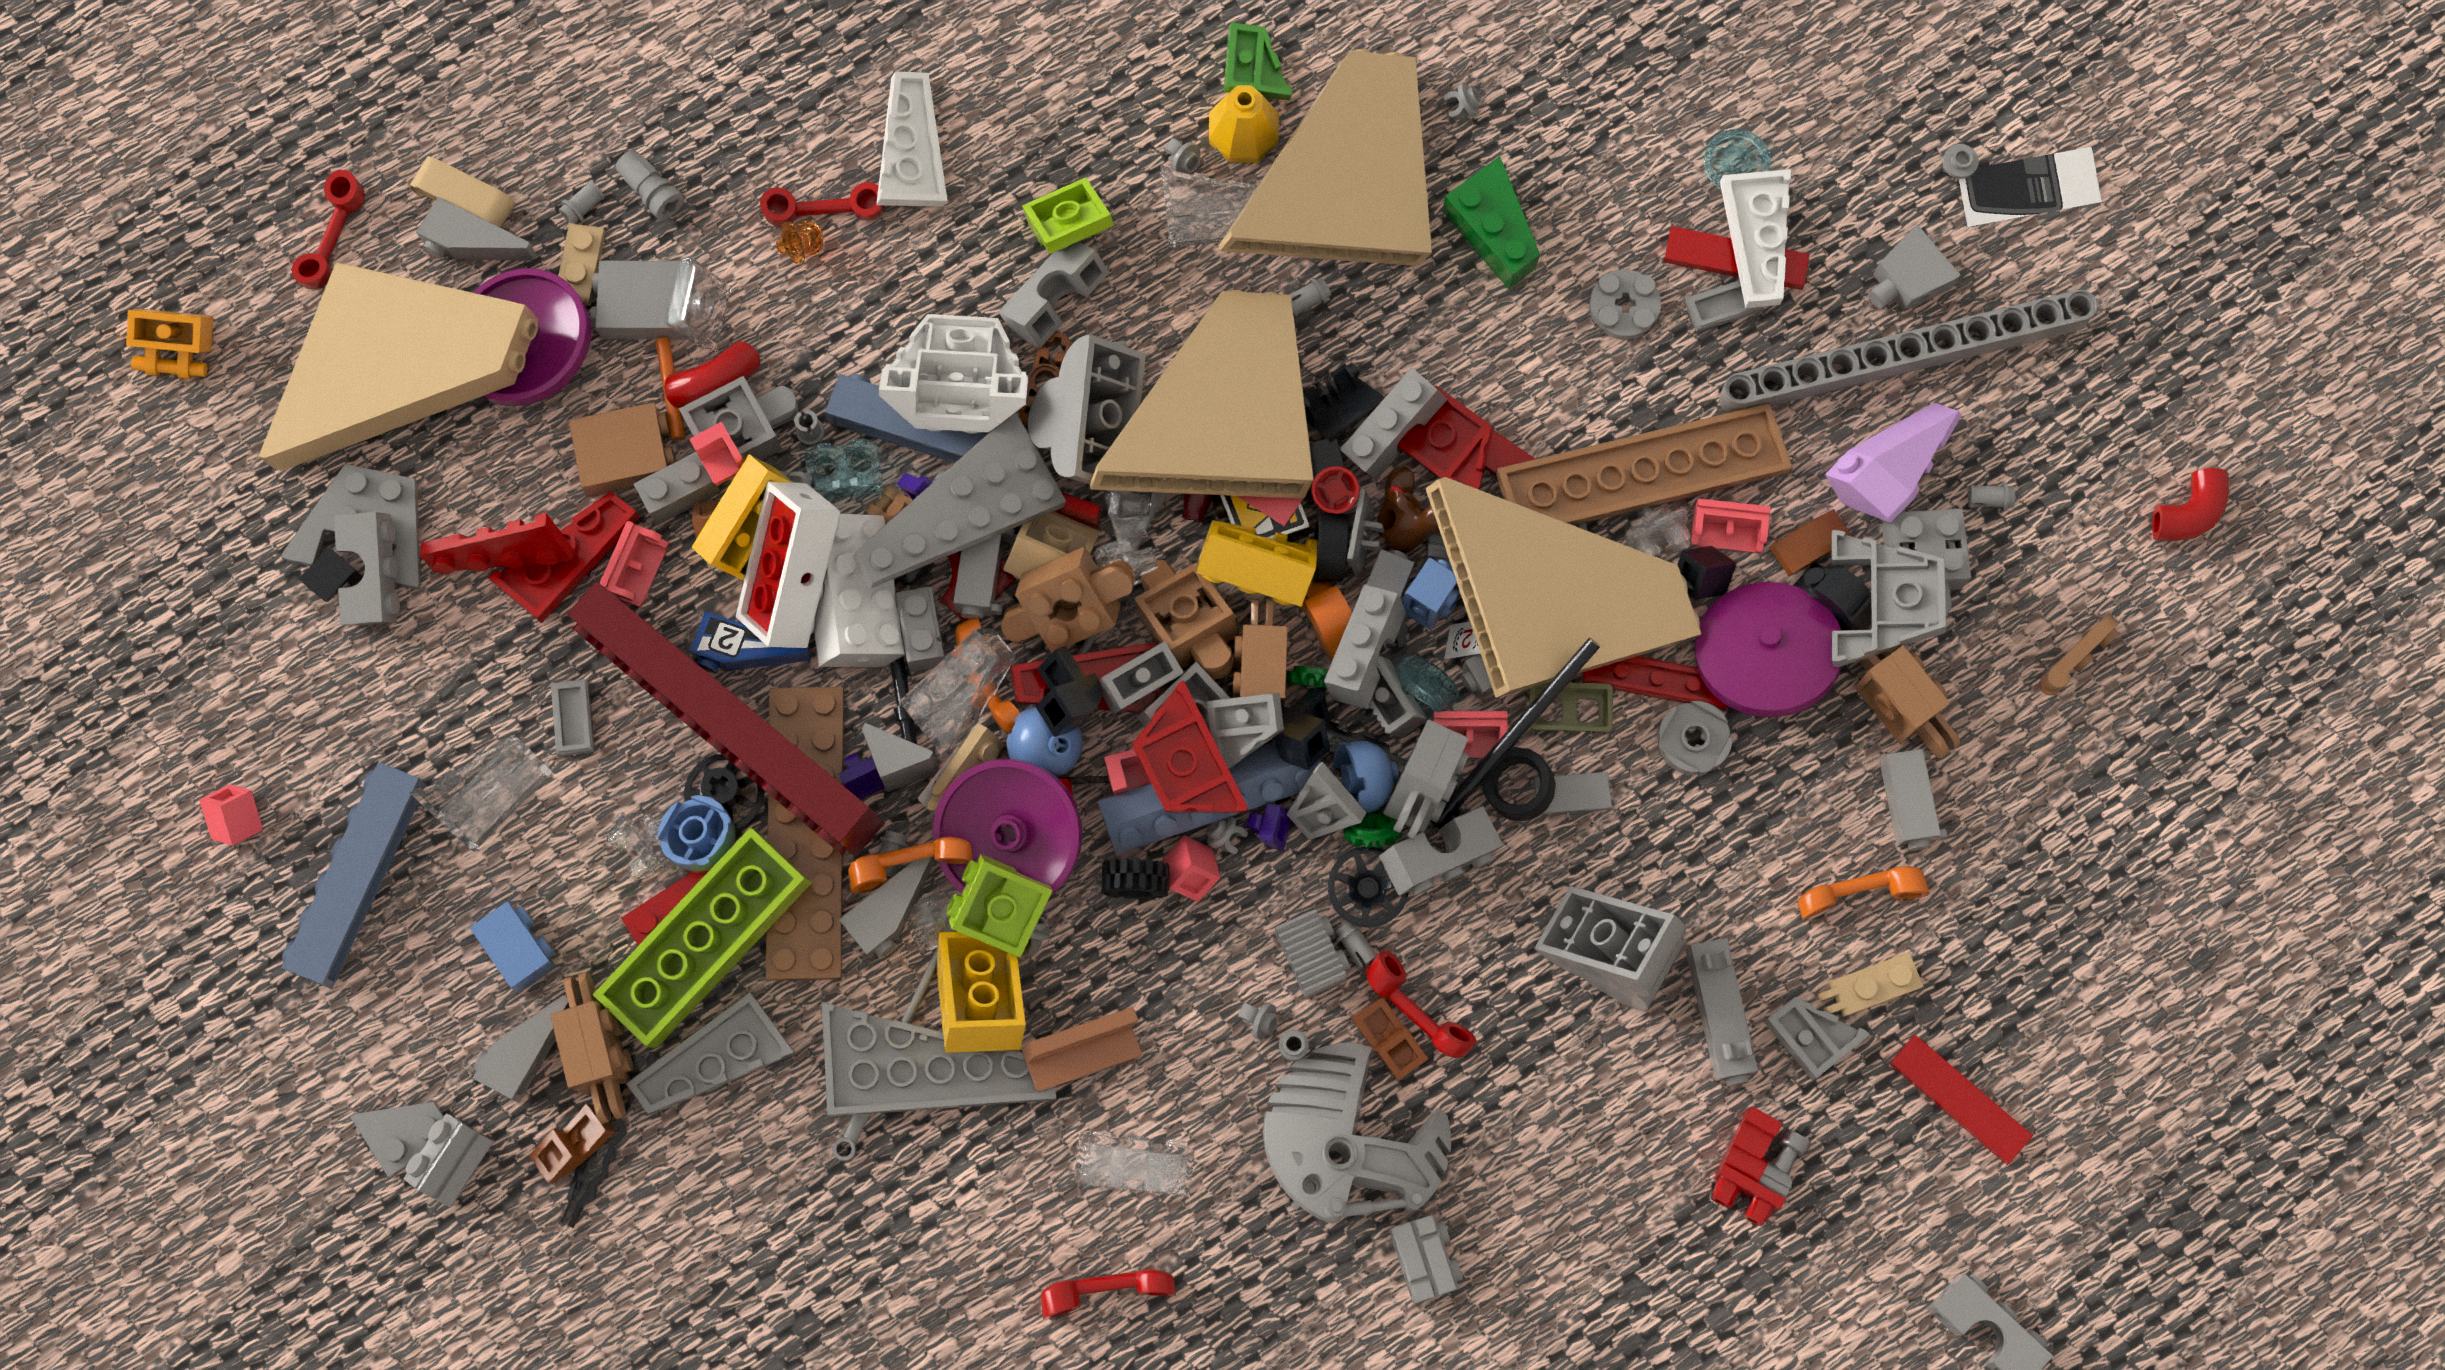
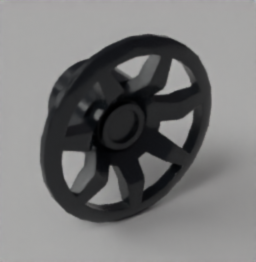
M716 754L699 762L688 775L684 788V802L691 800V796L695 795L711 797L727 810L733 823L732 806L738 804L751 808L752 810L744 819L734 823L735 830H738L749 824L756 817L761 809L765 791L757 784L758 793L755 803L742 796L741 789H744L754 781L749 777L737 779L734 775L735 765L722 754ZM716 761H728L726 769L714 768L710 770L707 767ZM702 770L705 775L701 780L700 789L691 790L695 777Z
M1373 846L1369 849L1367 847L1354 848L1342 855L1333 865L1328 879V895L1333 908L1347 922L1361 927L1381 926L1397 917L1404 908L1409 892L1401 895L1398 905L1394 907L1385 895L1387 890L1395 887L1391 879L1384 880L1381 876L1385 869L1381 860L1372 871L1367 870L1361 854L1380 856L1386 850ZM1354 857L1358 873L1354 876L1338 873L1341 866L1347 860ZM1335 879L1349 886L1348 894L1340 901L1336 898L1334 890ZM1352 903L1361 909L1362 919L1350 915L1343 909V906ZM1380 905L1390 912L1382 918L1368 920L1370 910Z

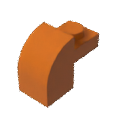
M1321 580L1310 584L1300 608L1312 623L1321 648L1332 661L1352 611L1337 585L1333 587L1329 581Z

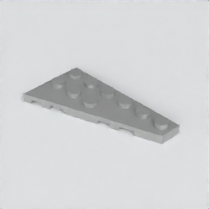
M1015 412L988 433L857 549L854 559L869 587L873 588L1064 507L1066 500Z
M821 1001L828 1117L1056 1100V1087L1042 1092L1036 1090L1022 1052L1004 1050L945 1053L943 1032L897 1020L892 1021L872 1016L869 1013L853 1011Z

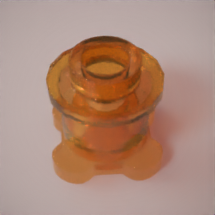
M803 220L797 225L792 221L783 223L781 238L776 241L777 250L780 253L789 255L792 261L797 264L805 260V254L815 255L820 252L824 239L820 227L815 222Z

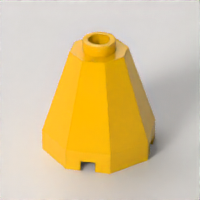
M1237 85L1209 112V144L1215 150L1217 149L1228 162L1258 163L1265 157V154L1279 144V112L1253 86Z

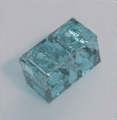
M856 439L850 441L849 445L842 446L823 443L815 445L813 449L804 450L806 470L812 476L811 487L826 500L881 493L884 490L881 457L877 441L871 442L868 439ZM860 461L871 462L870 468L864 472L853 470L854 466ZM825 465L835 467L834 472L829 476L823 477L818 475L820 468Z

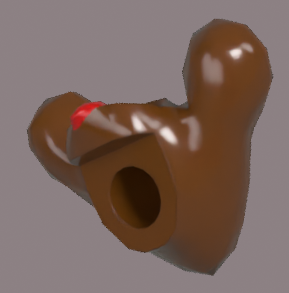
M1407 467L1395 468L1388 474L1384 493L1386 500L1378 515V523L1382 524L1384 532H1378V534L1385 539L1388 549L1398 550L1405 554L1414 550L1429 536L1440 533L1431 504L1423 510L1421 503L1412 496L1415 478L1414 473Z

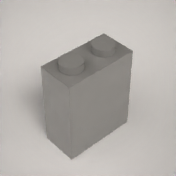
M599 260V273L593 274L592 281L593 292L597 294V306H592L591 325L592 328H596L601 339H657L668 337L674 340H687L690 272L685 261Z

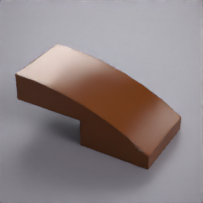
M1833 509L1792 531L1773 543L1769 548L1790 577L1832 553V530H1840L1846 532L1847 536H1853Z
M1379 996L1350 1017L1397 1081L1428 1060V1057L1412 1034L1402 1025L1383 997Z
M586 1103L563 1130L552 1129L529 1156L547 1183L553 1184L587 1160L615 1131L609 1122L603 1124L599 1122L594 1104Z

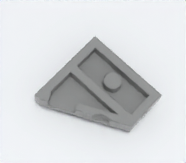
M1279 693L1207 701L1210 733L1228 769L1284 730Z
M1321 762L1311 774L1286 815L1311 840L1359 824L1367 812L1327 766Z
M1796 996L1764 1021L1812 1081L1817 1079L1869 1036L1866 1030L1862 1028L1855 1029L1839 1021V1017L1827 1011L1816 1010L1812 1004Z
M429 1102L357 1113L350 1118L387 1176L393 1178L406 1169L409 1160L415 1154L422 1151L429 1140L428 1133L431 1127L438 1120H442L444 1114L437 1103Z

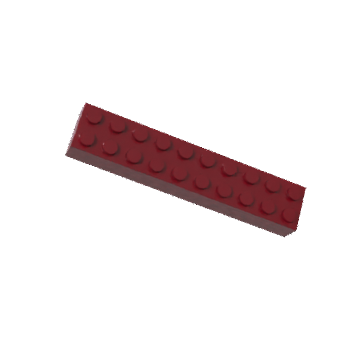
M598 581L590 587L567 613L577 623L572 628L663 704L676 717L681 719L731 763L737 766L756 784L761 786L812 831L815 832L820 827L816 834L841 855L848 850L857 857L885 824L870 807Z

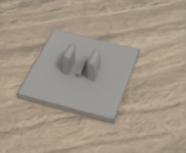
M1360 489L1347 556L1358 579L1363 578L1368 550H1381L1378 541H1370L1371 531L1384 532L1382 524L1373 522L1375 510L1366 489Z

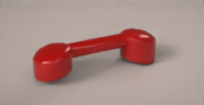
M347 170L332 172L324 183L325 196L335 207V210L316 254H304L297 258L292 265V276L306 289H318L328 283L332 273V267L328 262L348 214L357 211L364 202L365 193L363 186Z
M872 182L859 184L853 189L850 198L796 202L794 196L788 190L780 187L768 189L760 198V208L765 219L777 227L791 225L798 216L853 212L861 220L870 221L882 214L885 205H876L879 186Z
M1382 950L1367 967L1366 977L1371 988L1379 996L1389 999L1432 1039L1435 1048L1449 1057L1461 1058L1466 1056L1476 1045L1477 1040L1468 1029L1453 1022H1446L1440 1027L1399 989L1406 980V972L1394 954L1387 950Z
M1145 1269L1137 1272L1059 1281L1050 1285L1041 1293L1043 1320L1051 1319L1080 1308L1079 1295L1136 1287L1138 1294L1173 1297L1176 1296L1174 1277L1162 1270Z

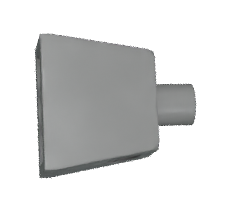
M1917 224L1879 263L1873 276L1880 284L1870 290L1868 296L1871 302L1879 309L1895 300L1905 312L1950 290L1961 275Z

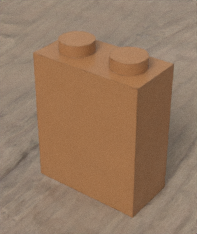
M654 402L569 420L580 484L587 497L606 494L610 491L616 492L634 488V483L676 462L673 447H666L664 435L670 434L666 413L660 414Z

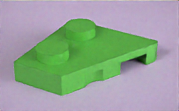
M1231 22L1228 32L1224 92L1230 93L1237 85H1250L1265 98L1290 100L1292 89L1290 85H1286L1280 71L1282 66L1277 54L1271 48V40L1266 28Z

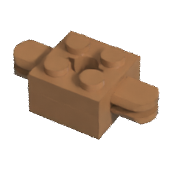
M1084 546L1021 575L1015 593L1020 603L1005 610L1001 621L1002 633L1008 640L1014 643L1022 642L1040 634L1052 653L1055 649L1070 646L1114 627L1121 606L1118 599L1128 596L1132 592L1135 581L1134 570L1123 560H1116L1098 568Z
M1165 560L1149 562L1141 571V582L1145 592L1134 598L1140 621L1157 645L1166 641L1181 669L1197 662L1212 679L1226 677L1234 667L1232 650L1227 643L1235 639V636H1239L1232 610L1213 584L1197 573V562L1177 574Z
M1252 599L1251 625H1243V636H1235L1234 667H1241V672H1234L1233 698L1279 693L1281 705L1284 706L1288 626H1273L1274 600L1266 599L1265 625H1258L1259 599Z
M1902 645L1893 653L1887 651L1859 660L1867 673L1854 688L1899 744H1902L1917 733L1930 751L1938 758H1943L1949 753V749L1954 750L1960 745L1959 736L1940 714L1950 704L1947 699V692L1937 680H1931L1923 670L1924 664L1915 652L1908 651Z
M589 972L579 974L578 982L574 976L565 978L564 987L570 1008L552 1013L550 1016L567 1086L586 1095L591 1094L596 1116L601 1124L611 1121V1112L616 1119L623 1118L626 1115V1110L619 1085L628 1083L631 1080L629 1072L633 1071L631 1055L628 1049L623 1050L620 1035L624 1034V1026L609 1011V1008L600 1004L593 996L596 990Z

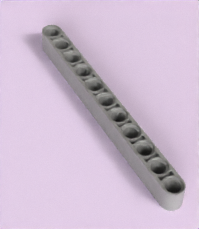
M2075 290L1736 373L1726 380L1719 395V403L1728 413L1767 403L1774 406L2083 329L2094 316L2098 307L2097 300L2088 291ZM2070 307L2079 308L2083 316L2074 314ZM2036 315L2045 316L2049 324L2041 323ZM2003 323L2011 324L2016 332L2007 331ZM1969 331L1977 332L1981 336L1982 341L1974 340L1969 335ZM1935 339L1943 340L1947 343L1949 349L1938 347ZM1900 348L1910 349L1915 357L1905 356ZM1866 357H1876L1880 361L1881 366L1870 364ZM1832 365H1842L1846 369L1847 374L1837 373ZM1804 372L1809 374L1813 382L1807 383L1802 381L1798 373ZM1772 381L1776 383L1779 390L1771 391L1767 389L1764 382ZM1729 390H1740L1745 395V399H1735L1731 396Z

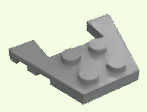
M344 464L285 548L281 558L287 562L311 566L319 558L326 533L335 534L334 515L365 512L391 514V520L396 530L395 540L392 542V546L396 547L393 556L398 565V573L396 578H394L395 585L420 590L422 582L420 576L421 559L419 556L417 481L414 478Z
M1832 530V566H1836V564L1840 566L1871 565L1872 599L1871 630L1832 631L1833 667L1850 664L1899 648L1902 645L1905 646L1946 633L1945 558L1900 546L1896 549L1877 544V540L1866 537L1858 539L1847 536L1846 532Z

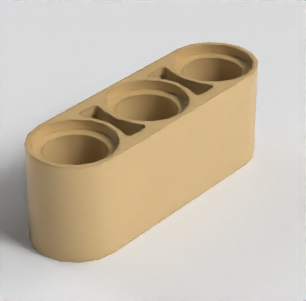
M430 156L425 159L409 185V188L420 197L425 195L433 199L432 203L439 197L500 228L515 206V201L499 189Z

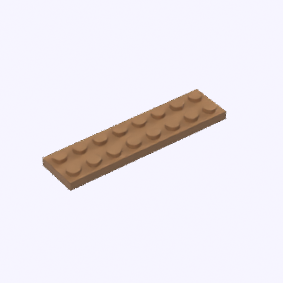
M1767 403L1497 469L1496 476L1505 500L1574 526L1790 473L1793 467L1771 404Z
M770 688L769 724L842 784L838 773L844 771V688ZM769 793L768 840L813 883L766 932V980L842 979V924L839 919L843 914V854L841 855L816 834L820 827L815 832L812 831Z

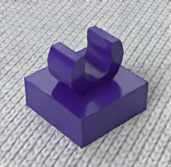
M854 753L843 759L848 769L838 773L842 784L860 800L885 788L872 757L861 762L857 753Z
M1267 804L1265 815L1249 814L1246 827L1253 829V833L1259 834L1258 839L1267 847L1284 851L1291 819L1286 815L1287 811L1282 806Z

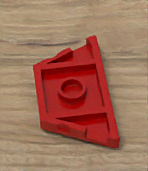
M1435 385L1434 387L1447 398V401L1425 426L1416 424L1409 429L1399 441L1397 448L1437 478L1447 477L1480 490L1493 428L1478 415Z
M1184 680L1179 682L1162 707L1152 717L1146 728L1142 730L1132 743V747L1165 813H1244L1248 811L1249 808Z

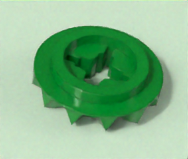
M1294 666L1293 671H1286V681L1293 685L1327 688L1324 680L1329 669Z
M1370 812L1365 815L1361 823L1344 828L1343 833L1344 839L1352 842L1354 846L1363 845L1369 849L1372 846L1382 848L1383 845L1395 844L1396 840L1402 838V830L1400 833L1393 830L1397 820L1380 812Z

